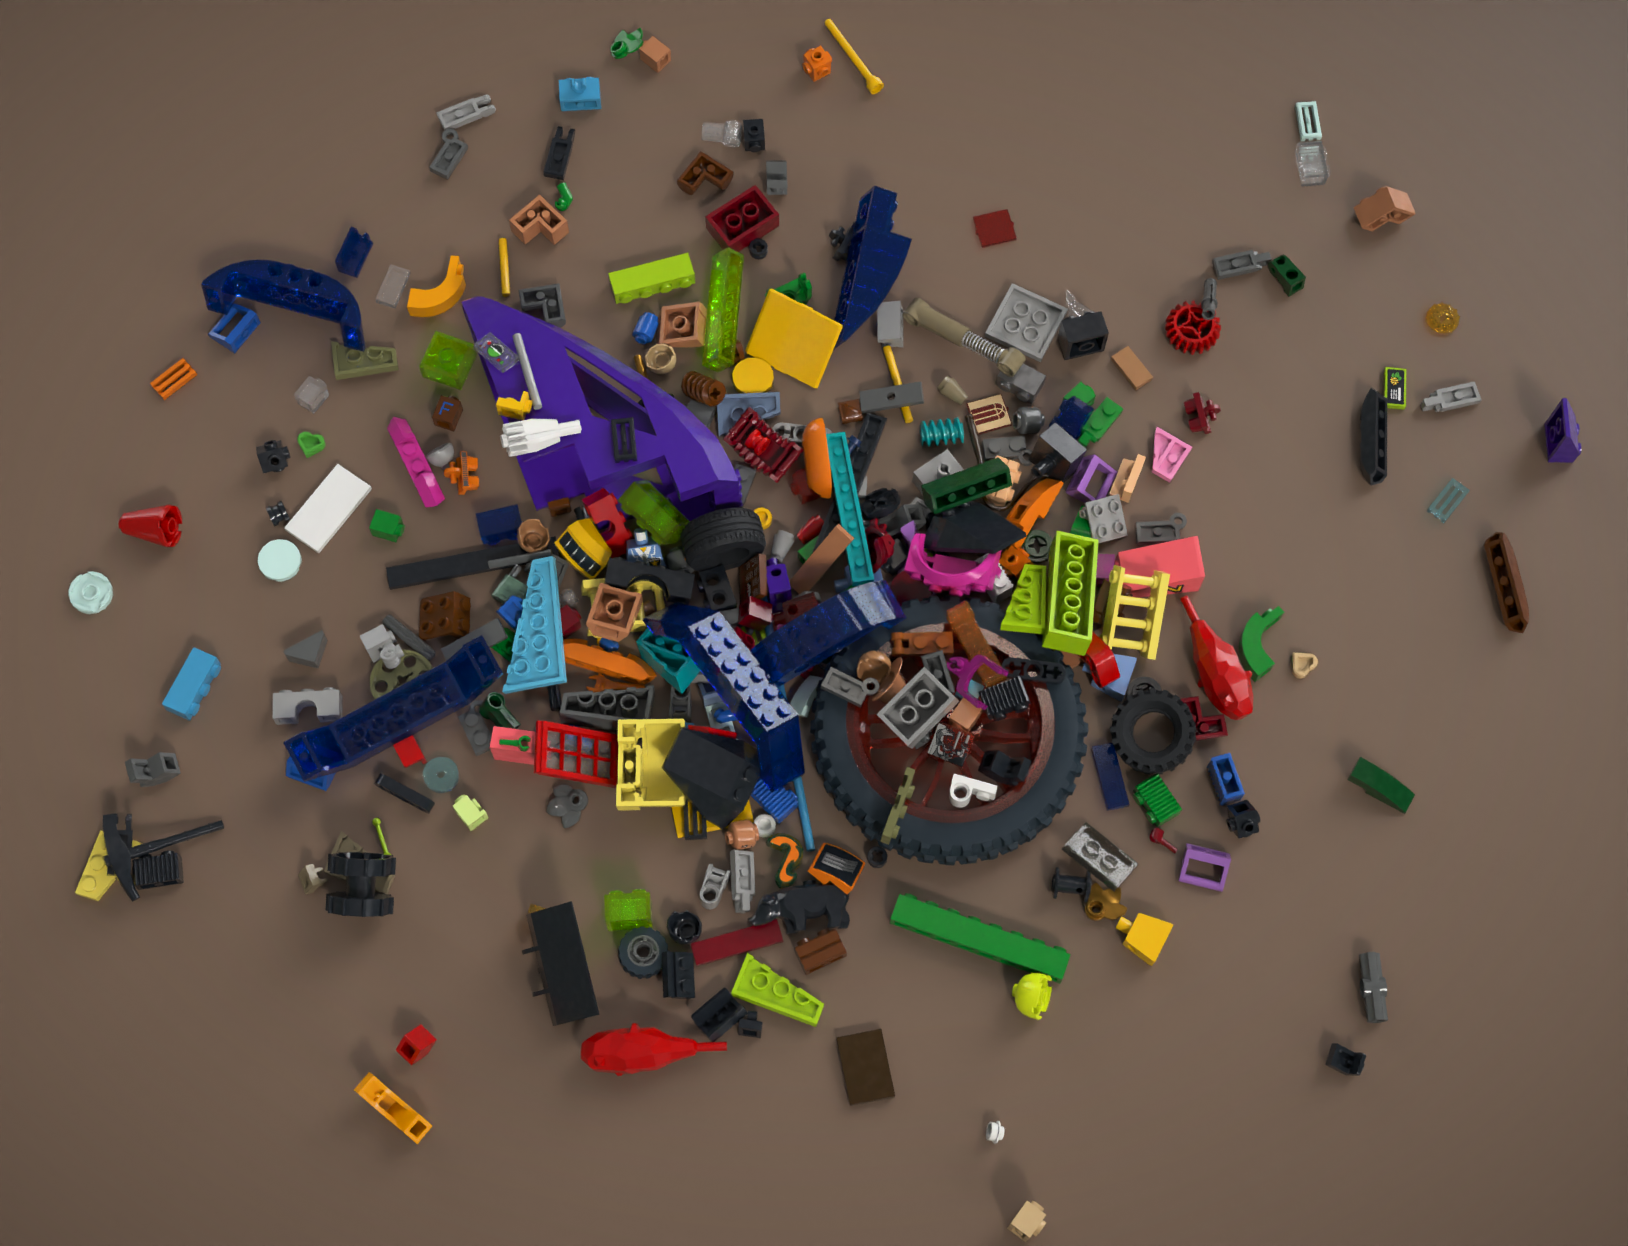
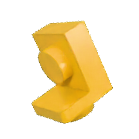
M523 391L520 402L510 397H498L496 403L498 415L524 420L526 413H530L532 408V400H530L528 392Z

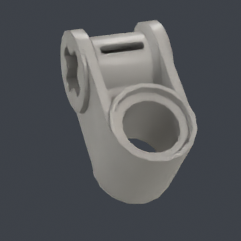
M709 864L700 890V903L705 909L711 910L719 905L724 889L728 884L731 870L724 871L715 868L713 864ZM707 893H713L716 897L712 901H707L704 899V896Z

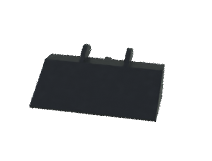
M572 901L527 914L526 917L534 947L522 950V954L532 952L536 954L539 967L538 972L541 975L544 989L532 992V996L545 994L552 1025L556 1026L600 1015Z

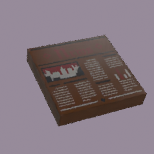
M759 553L739 567L740 604L749 596L757 599L767 596L766 554Z

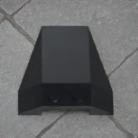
M969 501L933 516L926 533L924 548L941 552L995 554L1025 538L1026 532L985 505Z
M680 728L662 765V769L705 820L720 829H725L744 810L762 772L761 752L743 740Z

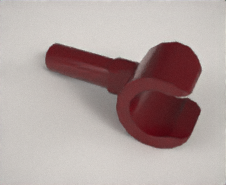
M1159 828L1152 829L1150 841L1165 846L1175 854L1178 849L1163 839L1164 831Z

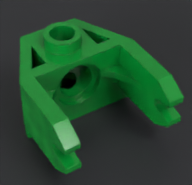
M804 272L799 274L797 279L774 289L805 305L812 297V286Z

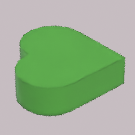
M302 432L297 438L298 444L306 458L322 451L326 445L324 438L319 434L312 435L310 432Z

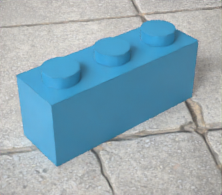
M193 647L162 703L167 711L189 721L192 716L198 713L199 703L203 696L205 697L209 693L210 683L213 678H216L220 673L221 663L217 657Z

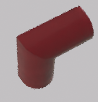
M1198 696L1180 699L1186 703L1193 716L1196 726V741L1228 736L1224 714L1202 717Z

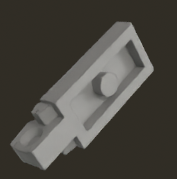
M1469 382L1438 389L1431 393L1429 398L1423 399L1420 405L1422 411L1435 409V412H1443L1478 404L1481 402V397L1475 382Z
M734 849L730 851L732 899L735 900V913L743 914L750 911V902L755 895L754 852Z

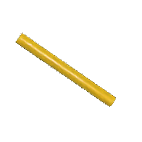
M885 346L883 351L894 386L902 385L891 346ZM909 406L901 407L905 423L912 422L913 417Z

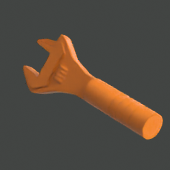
M601 673L589 677L591 680H596L594 688L586 686L588 691L603 692L605 691L604 689L627 690L628 687H636V689L646 688L645 685L614 682L605 678Z

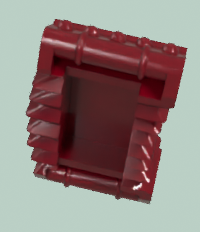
M748 407L734 426L729 429L723 440L734 448V451L739 453L741 458H745L744 462L747 464L751 463L753 469L756 468L759 473L763 471L765 476L769 475L771 479L778 483L780 478L786 475L787 469L798 460L799 454L804 450L795 442H790L788 438L784 439L782 435L779 436L777 432L774 433V430L769 428L770 426L764 419L761 420V416ZM755 429L761 431L762 436L771 439L768 448L759 456L754 453L752 448H747L744 445L748 436Z

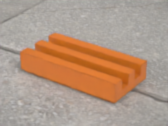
M182 358L153 380L150 385L163 400H166L197 376V373ZM187 371H189V373H187V374H186L185 376H183L180 380H178V378H179L180 376H182L184 373H186ZM170 384H173V385H172L171 387H169L167 390H165L164 392H162V390H164V389H165L166 387H168Z

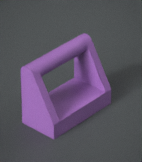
M1095 454L1083 457L1065 492L1084 503L1105 498L1117 475V471ZM1095 469L1107 474L1096 498L1085 491Z
M1186 843L1178 881L1222 892L1231 856L1229 853ZM1189 858L1222 866L1220 881L1217 882L1185 874Z

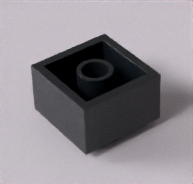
M1090 311L1079 317L1069 316L1061 321L1057 340L1064 361L1104 351L1109 332L1102 311Z

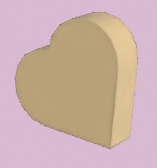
M1292 653V674L1294 677L1303 679L1308 675L1309 671L1316 668L1318 659L1315 655L1310 653Z

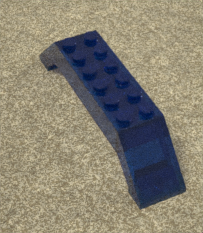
M674 603L643 619V622L655 637L660 635L679 641L755 742L761 769L759 776L772 793L805 774L797 712L720 611Z
M481 635L462 645L463 647L446 662L335 722L307 732H301L284 741L283 743L303 781H309L353 768L474 701L503 675L483 636Z

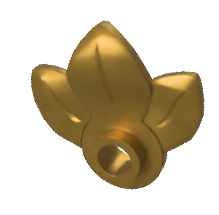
M1094 883L1091 886V893L1085 906L1087 917L1098 921L1103 918L1115 920L1125 915L1127 908L1119 904L1121 888H1109L1103 891L1098 883ZM1098 908L1100 912L1094 913L1092 910Z

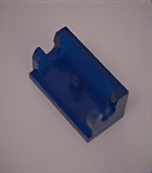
M350 228L335 259L338 272L358 278L373 246V241H371L370 236L366 232L364 235H360L356 228Z

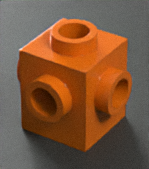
M821 45L817 48L809 49L804 54L802 66L813 82L831 73L832 57L828 51H824Z
M1012 545L1002 553L999 560L1000 565L1003 567L1002 570H1005L1004 573L1010 579L1014 576L1019 580L1024 565H1034L1028 558L1030 555L1022 548L1017 550Z

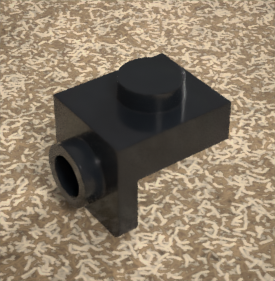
M1332 1043L1325 1065L1344 1075L1360 1076L1365 1065L1366 1054L1353 1052L1338 1043Z

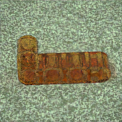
M965 600L946 610V618L970 661L976 655H983L1002 667L976 623L974 612L969 603ZM986 664L981 665L976 671L986 689L1007 680V676L997 674Z

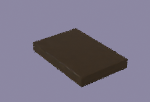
M882 1029L837 1037L850 1106L895 1097Z

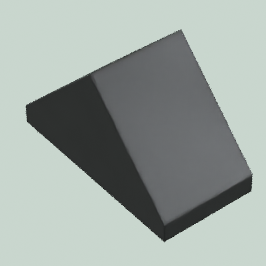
M321 630L283 652L289 662L319 668L328 640Z

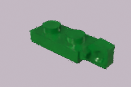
M1106 397L1082 426L1079 432L1082 434L1078 440L1079 443L1086 448L1090 441L1093 443L1099 442L1121 415L1123 408Z

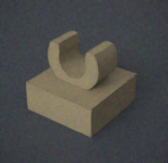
M313 864L306 865L298 874L305 895L314 893L319 886H323L326 883L327 878L319 879L317 875L323 871L322 867L315 868Z

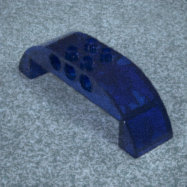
M247 260L233 263L217 270L204 279L201 284L207 309L210 311L228 315L231 306L238 296L339 323L344 347L363 352L366 349L361 313L355 297L343 284L325 274L315 272L312 269L296 267L293 264L271 260Z
M886 580L870 582L848 589L813 607L755 645L740 662L743 664L746 673L744 681L757 706L766 704L777 697L776 688L882 625L890 629L907 617Z

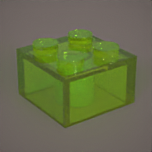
M435 331L419 366L422 377L462 390L477 357L475 345Z
M644 889L632 890V893H623V891L615 890L604 895L605 922L608 931L632 930L641 926L653 928L650 892H646Z

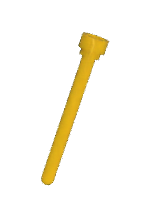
M825 20V26L866 79V87L871 94L880 92L884 87L881 79L870 73L832 20Z

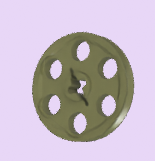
M402 650L404 656L401 657L400 664L393 671H383L384 662L382 659L375 664L370 675V689L375 701L381 708L393 714L408 715L421 710L431 701L436 690V675L432 665L423 655L411 650ZM406 658H415L416 664L413 667H406L404 665ZM423 672H428L431 675L430 680L426 683L419 681V675ZM399 679H407L408 685H400ZM380 682L388 684L387 690L383 693L376 691V685ZM416 692H421L424 695L423 700L419 703L412 701V695ZM395 697L402 699V704L398 708H393L390 705V701Z

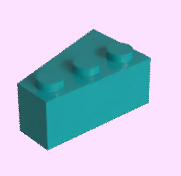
M648 627L636 641L641 658L681 694L706 665L701 646Z

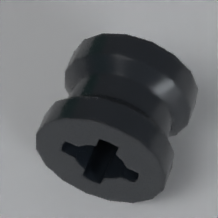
M282 501L277 502V505L273 507H266L274 527L283 520H290Z

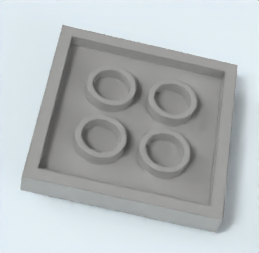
M1012 283L992 319L985 337L1008 348H1016L1024 355L1041 362L1061 325V321L1067 314L1068 308Z

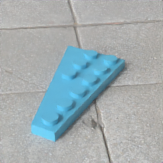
M553 556L532 560L527 581V593L522 603V615L518 620L512 646L511 663L507 668L506 685L504 684L502 690L505 694L567 682L556 558Z

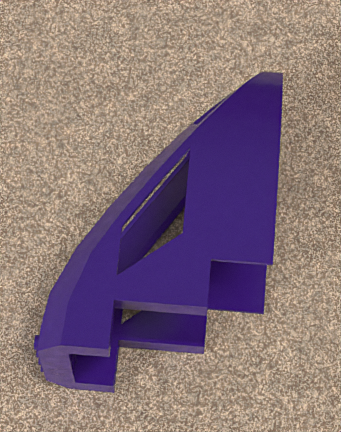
M475 296L461 301L472 338L496 403L498 397H510L520 402L523 391L529 394L513 340V335L520 333L542 403V408L539 410H535L532 404L531 411L526 413L524 420L557 419L558 424L574 420L580 421L581 433L560 437V442L537 452L516 456L536 511L548 507L547 502L566 497L572 499L583 494L587 497L605 488L609 494L613 493L618 501V504L615 506L618 511L621 510L626 521L671 505L682 532L687 523L701 515L720 509L740 508V506H743L741 500L742 486L740 483L742 479L738 469L733 468L717 437L693 413L671 395L608 353L551 323L482 296ZM493 339L492 344H502L505 348L504 353L500 357L489 358L486 355L487 348L490 346H487V341L492 342ZM566 349L597 367L639 396L645 408L568 356ZM498 358L501 359L500 361H504L502 368L499 366V362L496 361ZM589 407L605 419L592 416ZM501 416L504 424L523 421ZM633 417L637 461L629 460V462L620 461V463H615L611 419ZM625 423L628 454H632L630 425ZM616 424L619 455H623L621 424ZM656 467L663 485L632 475ZM609 520L597 523L598 530L608 528Z

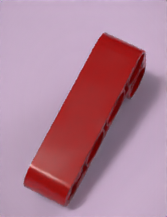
M1092 631V641L1085 656H1078L1089 666L1097 686L1103 688L1119 679L1120 673L1112 650Z

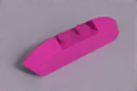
M393 417L387 430L426 508L438 506L445 499L407 420Z

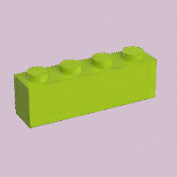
M688 253L608 273L616 304L629 303L633 299L648 298L652 294L667 293L675 288H687L695 284V273Z

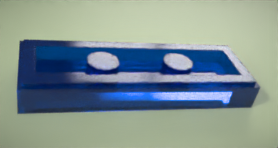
M1113 743L1092 746L1091 750L1107 811L1129 807L1130 804Z

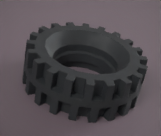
M1150 688L1147 691L1141 689L1132 696L1128 695L1126 700L1117 706L1118 710L1112 716V727H1110L1112 743L1118 755L1132 769L1148 775L1150 773H1158L1160 775L1163 772L1175 770V767L1183 764L1187 756L1191 755L1193 745L1196 742V726L1188 706L1176 694L1173 695L1164 689L1163 691L1156 690L1155 688ZM1150 712L1161 713L1167 716L1174 726V737L1171 744L1158 752H1148L1141 749L1133 737V729L1137 720Z

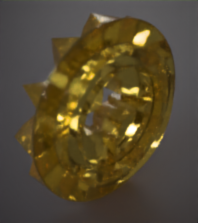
M1443 302L1433 304L1427 312L1426 320L1429 327L1438 333H1450L1459 325L1460 316L1457 313V309L1451 307V303L1448 305L1443 304ZM1443 313H1447V314H1446V315H1447V316H1446L1447 319H1445L1444 321H1442V323H1440V321H1441V316H1440V315H1442Z

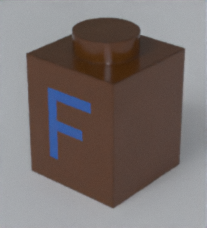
M441 395L432 416L434 425L454 432L463 412L461 401L453 396L445 397Z

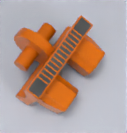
M460 451V457L456 458V463H449L450 468L444 470V476L450 478L452 484L457 483L458 495H465L467 490H477L479 487V477L468 476V471H476L478 469V458L467 456V451Z

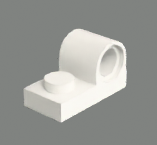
M954 774L949 799L953 806L960 808L965 807L970 802L972 794L976 795L980 800H994L998 786ZM962 790L966 793V796L964 798H957L954 793Z

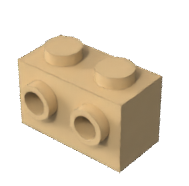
M1026 1201L1007 1229L1024 1242H1027L1032 1235L1037 1236L1045 1226L1046 1222L1043 1220L1046 1216L1043 1213L1044 1208L1035 1201L1031 1203Z

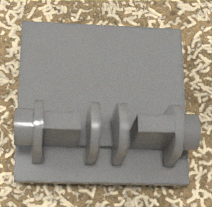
M1119 494L1086 502L1085 507H1082L1079 511L1081 518L1088 519L1092 538L1098 539V543L1128 536Z

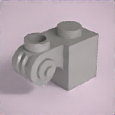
M383 624L360 635L373 663L382 659L385 667L389 669L396 668L400 664L404 653L399 644L394 646L393 643L397 641L392 631H386Z

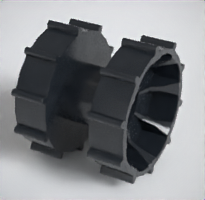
M367 852L328 854L327 871H330L331 874L346 876V891L326 893L325 910L328 913L341 916L383 917L393 914L394 897H391V894L375 892L377 876L395 875L396 857Z

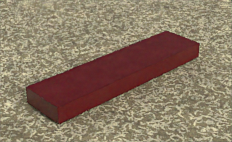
M776 919L765 925L751 926L691 943V948L696 966H701L782 943L783 937L778 920Z

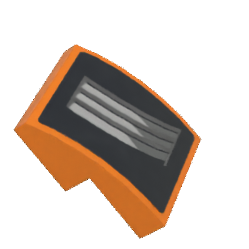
M824 842L808 872L821 883L827 884L831 881L844 893L848 894L852 891L866 863L852 853Z

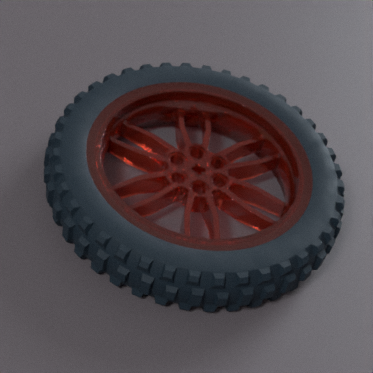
M932 595L928 598H923L920 602L917 598L902 602V607H899L898 604L893 605L883 611L882 615L878 613L868 623L860 625L842 645L838 646L835 650V655H833L824 669L823 679L818 682L816 688L817 697L812 705L815 719L810 722V733L815 735V741L811 743L812 752L818 756L816 769L818 774L823 775L825 778L823 786L827 793L833 794L834 805L838 811L844 810L846 812V819L853 826L858 825L861 827V833L870 841L877 839L879 846L889 851L895 849L898 855L911 860L915 856L919 862L933 863L934 860H938L939 864L955 865V861H959L963 865L976 863L978 858L981 861L996 859L999 852L1002 855L1018 849V844L1022 845L1025 842L1032 841L1036 838L1037 833L1044 828L1046 829L1052 823V818L1056 813L1060 814L1066 806L1065 801L1068 795L1073 794L1076 788L1074 783L1075 777L1081 776L1084 765L1080 761L1081 757L1086 756L1087 752L1084 737L1088 734V723L1083 720L1086 714V706L1080 702L1079 697L1082 691L1080 684L1073 681L1074 672L1070 665L1064 664V655L1061 651L1042 647L1043 634L1000 630L1006 610H1001L999 604L988 601L983 604L980 602V598L976 597L962 600L959 596L944 595L943 599H939L938 595ZM952 632L953 650L969 652L970 655L967 659L969 661L976 655H983L1000 667H1002L1003 661L1010 657L1054 662L1063 665L1066 676L1060 684L1023 681L1031 705L1027 706L1028 709L1024 712L1015 713L1013 711L1006 714L1007 717L1004 719L1025 717L1027 719V733H1002L983 729L984 724L995 722L994 719L989 720L985 712L981 713L974 724L977 729L969 731L967 734L970 736L966 745L968 746V752L964 750L963 756L967 753L966 758L972 756L979 763L982 761L984 752L974 743L976 740L1002 744L1030 742L1031 756L1029 760L1031 764L1024 782H1018L1016 786H1009L996 781L1004 793L990 802L976 797L981 805L964 810L929 808L927 804L938 786L945 763L944 759L928 753L932 743L931 740L925 744V749L910 768L915 769L916 773L930 757L938 761L934 779L921 804L906 798L904 805L908 806L904 819L899 818L897 822L900 829L896 839L891 838L889 845L881 842L882 834L891 809L895 804L898 790L892 789L879 775L871 761L870 749L898 748L907 745L899 737L874 740L870 737L871 724L886 723L877 714L868 715L869 695H866L862 706L858 707L821 688V684L830 667L863 682L857 677V663L861 655L872 650L882 652L890 659L891 664L899 658L892 656L891 649L894 646L891 641V633ZM902 642V647L908 648V642ZM920 656L901 657L902 660L911 657L919 670L924 667ZM1010 663V666L1005 667V669H1008L1010 674H1013L1014 670H1021L1020 675L1024 676L1025 664H1021V668H1016L1014 663ZM1031 665L1028 667L1027 673L1031 677H1036L1039 675L1040 669L1036 665ZM1043 666L1044 673L1042 678H1046V674H1052L1053 679H1057L1059 675L1062 676V673H1059L1057 668H1054L1053 672H1047V667ZM992 669L982 684L985 686L984 689L989 688L996 674ZM899 671V674L902 676V678L905 680V683L907 684L908 682ZM867 684L866 686L868 690L875 688L874 684ZM953 708L938 723L942 721L948 723L949 717L954 711ZM954 732V739L952 740L951 736L950 739H947L949 741H942L944 742L943 744L948 745V743H951L949 745L953 748L958 733ZM961 733L957 743L965 742L967 736ZM965 758L963 766L958 767L962 776L973 779Z

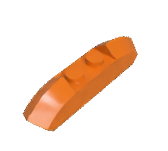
M563 640L565 663L632 684L647 685L657 676L644 660L629 653L625 658L619 652L612 651L609 653L596 645H591L590 647L588 646V640Z

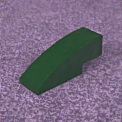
M1362 757L1357 760L1347 779L1365 789L1366 794L1404 814L1415 796L1410 789L1396 778Z

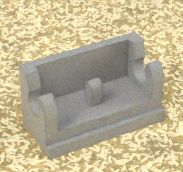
M900 301L877 303L878 343H882V347L888 345L891 347H903V308Z

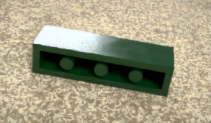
M998 457L923 484L921 488L924 504L934 514L1008 488L1012 486L1009 467Z

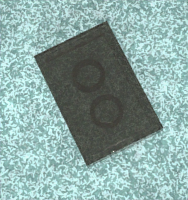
M1087 822L1062 848L1065 853L1114 892L1138 865L1137 862Z

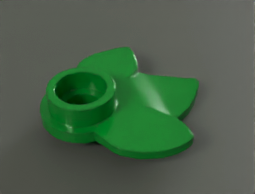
M638 28L630 34L622 30L610 48L612 56L615 59H620L638 50L643 44L642 29Z

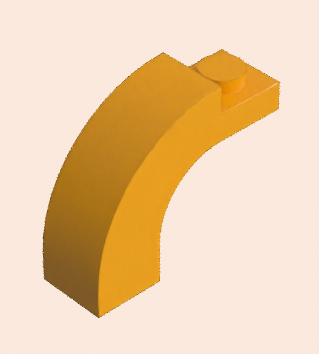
M450 256L447 276L438 287L429 290L410 289L407 304L410 316H436L446 312L459 301L466 286L463 276L464 265L461 264L459 256Z
M370 1072L354 1089L364 1100L416 1144L431 1129L432 1125Z

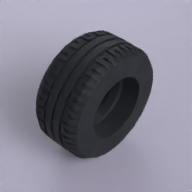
M726 508L701 515L687 523L680 535L687 564L699 572L724 565L725 570L740 567L757 554H762L766 546L760 518L754 511L747 508Z

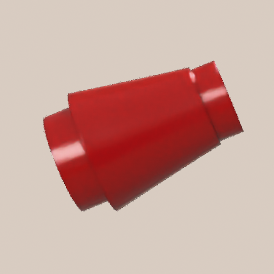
M819 515L812 516L796 534L798 539L805 544L819 536L824 524L823 519Z

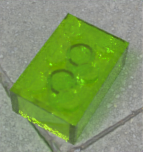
M648 480L634 481L618 499L622 504V510L628 515L632 514L637 519L636 523L642 529H647L652 534V539L659 545L677 543L684 526L690 522Z

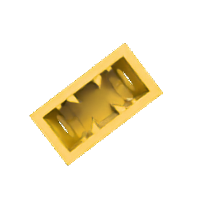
M1138 913L1134 922L1121 916L1116 929L1127 934L1123 945L1148 965L1153 966L1173 924Z

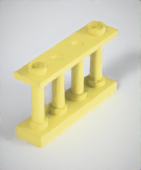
M1114 565L1109 575L1111 584L1103 632L1099 637L1111 650L1112 647L1136 649L1140 651V656L1156 660L1170 574L1154 570L1152 577L1125 574V568ZM1123 582L1150 586V597L1146 599L1121 595ZM1119 604L1146 607L1147 616L1144 620L1117 617ZM1118 625L1142 628L1144 631L1143 639L1141 641L1114 638L1115 627Z
M605 578L582 580L581 593L582 596L588 595L590 597L591 607L599 584L604 583ZM639 581L629 586L626 590L629 592L642 594L643 590L654 591L658 614L656 619H645L642 602L637 620H635L630 632L645 631L648 627L665 632L674 627L675 617L666 616L663 590L658 585L649 581ZM588 628L587 636H593L594 638H602L594 636Z

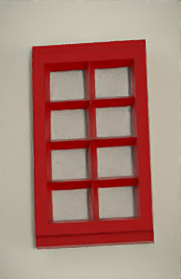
M538 720L536 721L534 773L616 788L618 784V735Z

